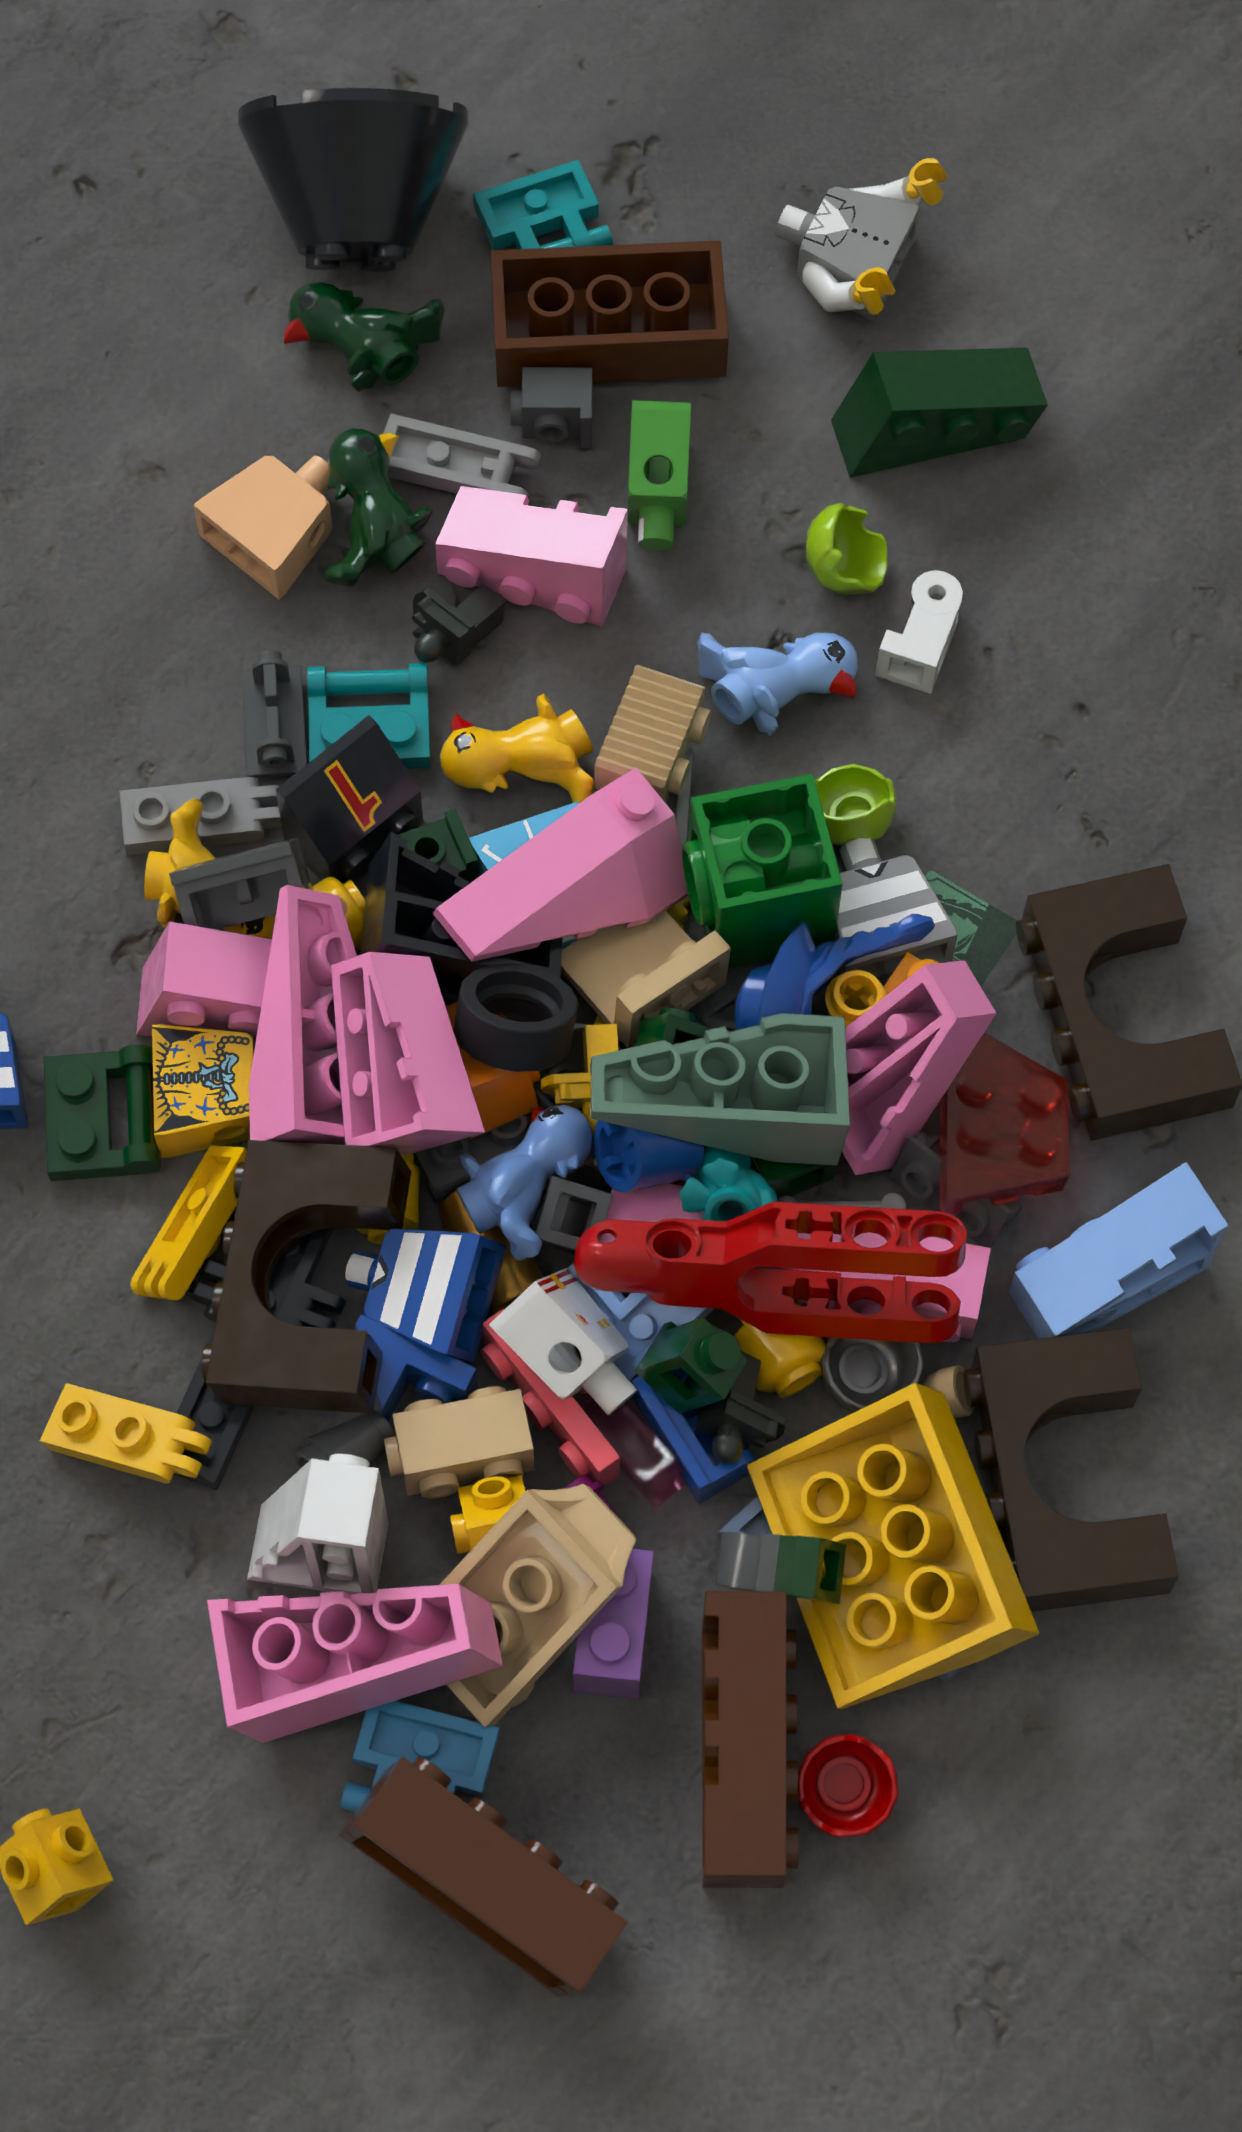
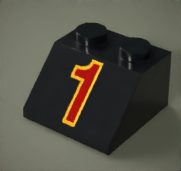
M370 715L276 789L284 841L295 838L300 839L306 865L321 881L327 877H334L343 884L346 880L354 882L368 872L369 863L391 832L398 835L418 828L423 818L420 789L378 723Z

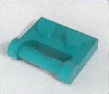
M409 663V669L326 672V666L307 667L309 762L370 715L378 723L406 769L431 768L427 663ZM410 693L409 705L328 708L327 696Z

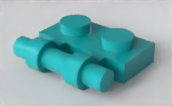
M579 160L473 193L474 209L493 250L502 249L514 244L517 249L613 245L612 235L607 225L587 231L583 223L599 217V202ZM563 229L566 238L539 246L536 237Z

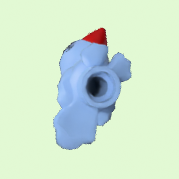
M701 632L697 641L699 675L703 678L717 681L711 688V695L716 707L726 719L734 724H742L752 716L759 732H766L771 736L778 727L775 718L779 714V709L800 694L833 693L855 698L857 686L854 678L858 671V657L854 646L844 637L834 633H813L804 638H796L795 643H784L783 648L788 653V655H785L775 650L759 647L726 648L715 640L710 633Z

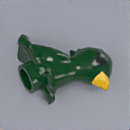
M352 428L339 434L329 450V479L327 486L335 489V500H339L348 494L354 499V505L350 519L351 546L345 558L334 563L324 571L327 582L352 587L357 583L365 569L375 565L379 560L393 574L411 560L426 544V541L418 531L427 524L433 510L429 506H424L412 513L406 501L391 486L389 479L390 458L399 435L391 433L377 435L365 429Z

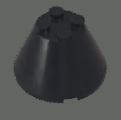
M327 88L302 90V102L277 106V96L275 95L252 100L239 108L238 125L298 253L306 258V268L333 270L340 268V261H361L362 270L382 272L395 270L396 262L407 260V256L414 251L467 129L468 110L459 102L453 103V112L439 108V96L421 92L379 88Z

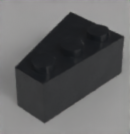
M393 832L389 834L368 865L360 955L367 952L430 957L440 991L458 996L462 981L474 970L492 964L516 963L537 967L560 978L563 937L542 941L537 948L471 962L433 915L438 906L462 890L470 882L458 876L460 869L444 860L440 865H437L406 848L408 840Z

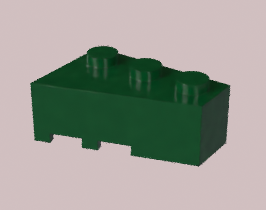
M1028 347L873 352L833 415L831 422L849 477L851 478L1025 439L1048 404Z

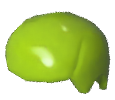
M842 503L831 504L812 520L808 529L806 559L815 579L824 588L832 592L846 595L872 593L884 582L888 567L887 543L882 534L868 531L864 527L862 520L868 516L866 510Z
M849 764L832 768L815 780L832 844L843 846L857 838H871L876 841L883 836L891 825L896 811L894 784L891 779L885 778L876 769L858 764Z

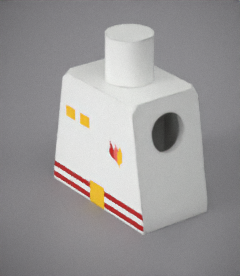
M567 1268L535 1281L489 1324L543 1382L563 1400L585 1389L609 1416L637 1391L634 1385L613 1363L629 1348L627 1341ZM575 1346L580 1351L581 1358L578 1356Z

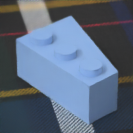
M1185 1162L1100 1218L1085 1223L1074 1231L1069 1238L1049 1250L1048 1247H1043L1024 1257L1016 1265L1018 1271L1014 1274L1009 1295L1037 1339L1094 1332L1207 1270L1212 1263L1228 1224L1188 1163Z

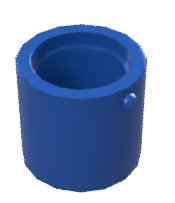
M599 1120L595 1126L593 1138L595 1159L606 1183L616 1191L626 1193L681 1180L686 1182L687 1179L696 1175L702 1165L704 1145Z

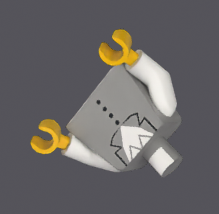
M926 158L914 165L909 173V177L885 185L852 189L833 187L829 189L816 215L788 204L785 206L776 228V237L800 245L797 277L824 310L828 312L852 310L866 319L875 322L878 314L884 308L887 296H892L896 292L893 284L916 239L920 206L917 203L922 198L924 203L928 205L938 204L943 196V191L938 183L945 182L948 175L936 159Z

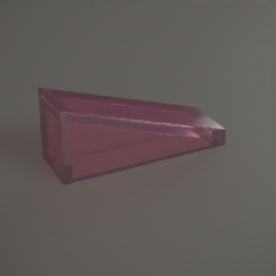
M590 1395L578 1403L620 1456L621 1469L654 1509L686 1485L677 1458L625 1403L609 1416Z

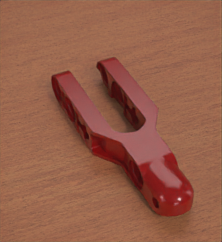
M771 1202L729 1221L672 1218L662 1219L657 1222L608 1219L587 1229L577 1240L573 1264L579 1279L590 1288L609 1292L647 1294L653 1301L668 1306L723 1309L766 1334L939 1343L951 1338L956 1333L961 1306L958 1296L953 1290L944 1285L930 1282L906 1281L904 1276H893V1280L841 1277V1273L757 1267L943 1277L957 1272L963 1266L966 1254L967 1231L960 1219L940 1211ZM606 1233L616 1238L610 1243L598 1241V1238ZM862 1233H875L884 1237L887 1242L880 1247L868 1248L857 1244L853 1239ZM798 1234H811V1239H799ZM833 1234L840 1235V1242H832ZM928 1237H941L950 1241L953 1247L946 1251L935 1252L922 1247L919 1242ZM868 1299L879 1303L882 1309L877 1313L864 1315L853 1311L849 1305L856 1300ZM806 1300L807 1306H796L794 1301ZM829 1300L836 1301V1309H828ZM923 1303H934L945 1308L947 1313L940 1318L930 1319L917 1314L914 1308Z

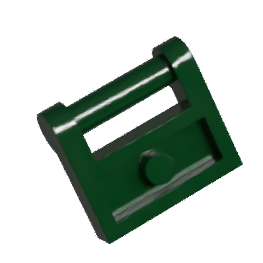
M130 1045L123 1047L119 1051L43 1057L47 1174L50 1181L148 1174L156 1172L161 1168V1151L154 1144L151 1090L153 1054L151 1046ZM126 1077L129 1146H126L124 1149L112 1150L109 1078Z

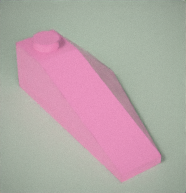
M634 768L587 797L438 906L433 915L471 962L537 948L542 941L570 935H574L575 939L592 936L598 929L625 924V927L628 928L645 924L688 896L682 862V844L675 814L640 771Z
M291 885L280 888L249 1081L250 1140L345 1145L331 965L356 957L357 954L338 895Z

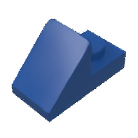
M362 1314L355 1324L356 1330H367L383 1352L376 1401L380 1413L387 1422L392 1417L409 1383L416 1385L414 1391L421 1398L438 1399L442 1401V1404L468 1399V1396L477 1390L478 1381L475 1367L449 1355L437 1352Z

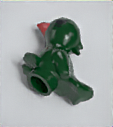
M325 282L306 284L300 287L291 297L288 311L289 325L284 331V344L312 341L329 343L338 347L348 359L349 366L347 371L350 376L353 375L350 383L357 392L372 388L377 378L386 386L395 385L405 380L417 367L419 362L418 345L440 340L445 312L441 299H432L419 310L408 314L379 308L355 311L354 309L360 306L364 300L361 297H353V291L340 290L333 284Z

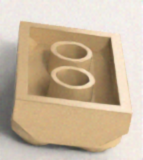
M585 1484L558 1490H526L440 1584H460L491 1602L503 1666L446 1684L485 1728L496 1725L511 1707L519 1705L528 1698L536 1680L623 1586L626 1565L636 1542V1537L600 1497Z

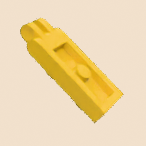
M68 1383L65 1384L39 1440L50 1451L166 1484L170 1483L174 1473L197 1478L202 1464L182 1454L184 1450H189L206 1455L212 1444L210 1438L193 1431L196 1423L188 1417Z

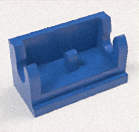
M681 1367L671 1370L682 1383L685 1382L689 1375ZM640 1376L631 1380V1383L637 1389L632 1395L633 1400L698 1504L750 1474L747 1464L757 1459L748 1449L743 1451L741 1457L735 1463L724 1464L715 1458L712 1451L713 1437L695 1429L698 1408L679 1414Z

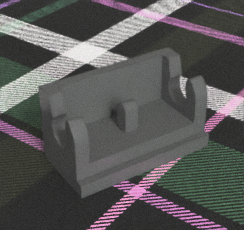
M299 838L182 867L169 873L184 924L216 930L275 915L280 888L286 885L313 890Z

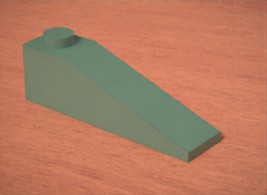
M780 1013L763 1017L759 1025L728 1032L726 1027L723 1026L706 1030L704 1038L672 1045L662 1040L592 1056L590 1062L591 1119L772 1162L837 1165L850 1127L845 1017Z

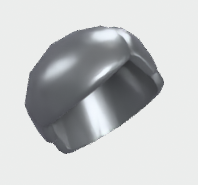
M828 1337L820 1366L826 1390L843 1408L858 1411L913 1383H918L924 1367L920 1343Z

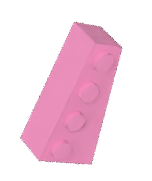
M460 1584L378 1589L376 1593L348 1594L345 1591L320 1593V1596L287 1598L284 1595L258 1597V1600L238 1602L230 1599L207 1600L227 1727L262 1743L503 1666L491 1602Z

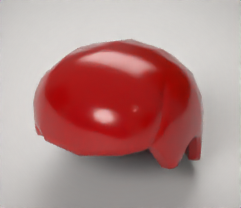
M847 1734L845 1736L835 1735L823 1739L806 1753L798 1772L800 1807L807 1818L818 1829L834 1837L867 1836L888 1821L899 1797L898 1774L891 1758L870 1740L854 1734Z

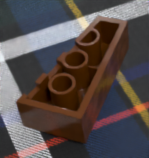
M705 1591L702 1616V1888H783L786 1879V1869H798V1828L786 1827V1801H797L798 1764L797 1761L786 1760V1735H796L797 1696L796 1694H786V1669H796V1630L786 1629V1592Z

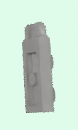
M241 777L121 790L120 802L126 854L134 855L149 853L150 851H168L173 840L170 822L171 813L179 809L187 800L197 798L203 803L202 816L197 831L201 844L204 847L261 840L264 837V829L282 827L276 789L280 786H260L257 778Z

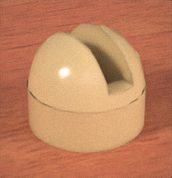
M961 1365L939 1369L928 1375L922 1384L945 1394L954 1419L969 1416L974 1409L969 1408L966 1401L963 1381L965 1369Z

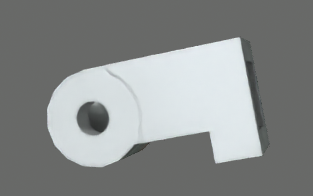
M934 570L925 572L917 577L912 585L907 614L908 621L904 632L900 634L886 630L879 648L875 676L929 694L932 693L957 627L959 609L962 602L963 590L961 584L954 576L944 571Z

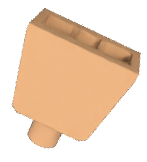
M314 455L294 473L274 456L262 457L193 505L199 536L280 600L328 538L333 528L330 503L323 496L331 489L327 486L329 479L328 463L321 457Z

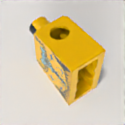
M164 1024L152 1025L154 1136L158 1149L161 1151V1158H171L207 1150L210 1145L225 1146L250 1140L249 1081L255 1049L253 1035L244 1032Z

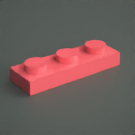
M501 1309L482 1323L485 1347L480 1352L483 1359L497 1378L504 1381L510 1377L516 1386L521 1389V1392L524 1394L522 1397L526 1415L539 1430L549 1426L563 1445L558 1448V1453L576 1478L587 1474L593 1483L601 1481L605 1487L620 1475V1456L572 1396L565 1400L558 1397L492 1329L489 1324L504 1311V1309Z

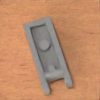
M390 413L384 433L399 435L390 458V478L458 494L461 486L529 496L525 489L508 483L514 466L534 470L538 468L541 459L540 452L531 447Z

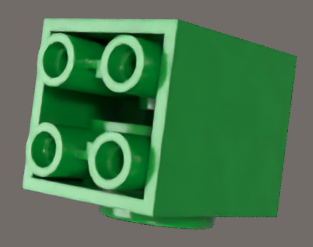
M813 773L691 797L689 838L682 845V862L687 892L695 920L700 927H704L706 936L716 930L731 947L728 968L774 959L780 946L799 923L807 921L815 947L826 942H835L843 883Z

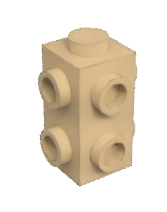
M492 1386L472 1392L468 1399L442 1404V1401L438 1399H425L411 1403L405 1407L404 1412L392 1414L395 1436L383 1438L390 1476L403 1475L407 1496L421 1493L423 1498H441L457 1492V1488L460 1487L459 1485L478 1482L491 1476L507 1478L522 1475L523 1477L524 1472L534 1471V1448L521 1389L506 1391L503 1387Z

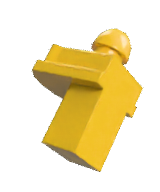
M617 1024L585 1025L583 1031L585 1073L552 1074L540 1080L542 1092L555 1095V1105H567L576 1109L582 1108L583 1115L590 1123L592 1136H594L598 1120L591 1119L590 1062L592 1056L618 1051Z

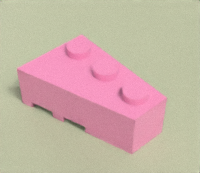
M466 486L460 487L435 543L438 574L444 575L449 581L461 587H481L484 584L513 604L521 606L533 604L554 611L562 619L571 623L582 624L588 622L603 627L627 569L628 509L610 507L607 516L578 513L580 507L577 502L560 500L556 509L528 506L530 500L527 495Z
M169 922L142 969L136 1036H152V1025L164 1024L244 1032L253 1035L254 1041H256L272 939Z

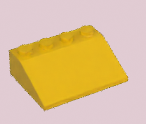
M913 1383L747 1464L772 1534L815 1537L846 1544L840 1604L796 1598L837 1708L844 1709L982 1661L1040 1634L943 1392ZM823 1559L821 1582H822V1580L824 1579V1576H825V1573H826V1564H825L824 1559Z

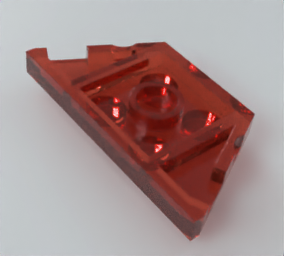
M986 1033L982 1035L941 1098L940 1212L951 1215L960 1213L964 1203L989 1198L994 1206L1016 1201L1018 1197L1026 1194L1040 1196L1063 1191L1070 1176L1068 1080Z

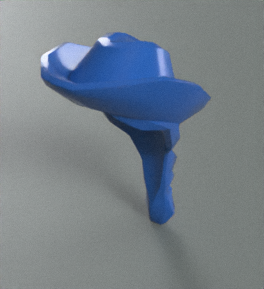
M913 913L898 923L890 924L889 927H877L871 932L859 931L851 937H842L836 942H826L815 947L807 921L799 923L780 946L774 962L754 968L743 982L735 1003L734 1018L736 1030L759 1025L761 1018L780 1013L812 1015L813 997L831 982L840 968L863 956L921 941L934 929L933 919L929 916Z

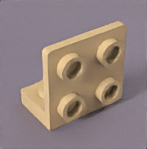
M664 911L645 924L628 928L625 927V924L598 929L592 936L583 937L562 950L561 973L606 1024H617L618 1038L627 1048H631L636 1045L640 1019L657 1016L663 1008H676L687 1011L726 985L731 947L716 930L698 942L692 940L668 912Z

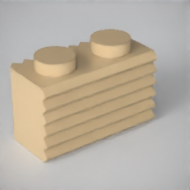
M636 665L622 696L621 703L617 708L612 725L609 727L604 744L600 749L599 756L596 758L594 788L598 791L632 769L637 768L665 803L670 793L680 796L691 768V761L684 759L691 742L701 745L711 720L712 710L704 708L705 687Z

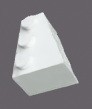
M333 1454L330 1456L329 1461L311 1459L261 1504L247 1580L327 1592L345 1591L348 1594L376 1593L389 1525L379 1468L369 1467L370 1463L366 1459L349 1454Z

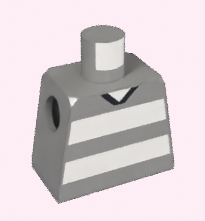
M857 838L844 844L840 848V854L846 872L840 873L843 886L835 942L842 937H851L859 931L871 932L877 927H889L890 924L898 923L913 913L931 917L935 927L921 941L858 958L840 968L838 975L851 970H863L871 973L878 980L887 979L893 974L907 952L921 960L928 958L939 963L952 960L958 934L912 856L903 855L882 861L875 841L871 838Z

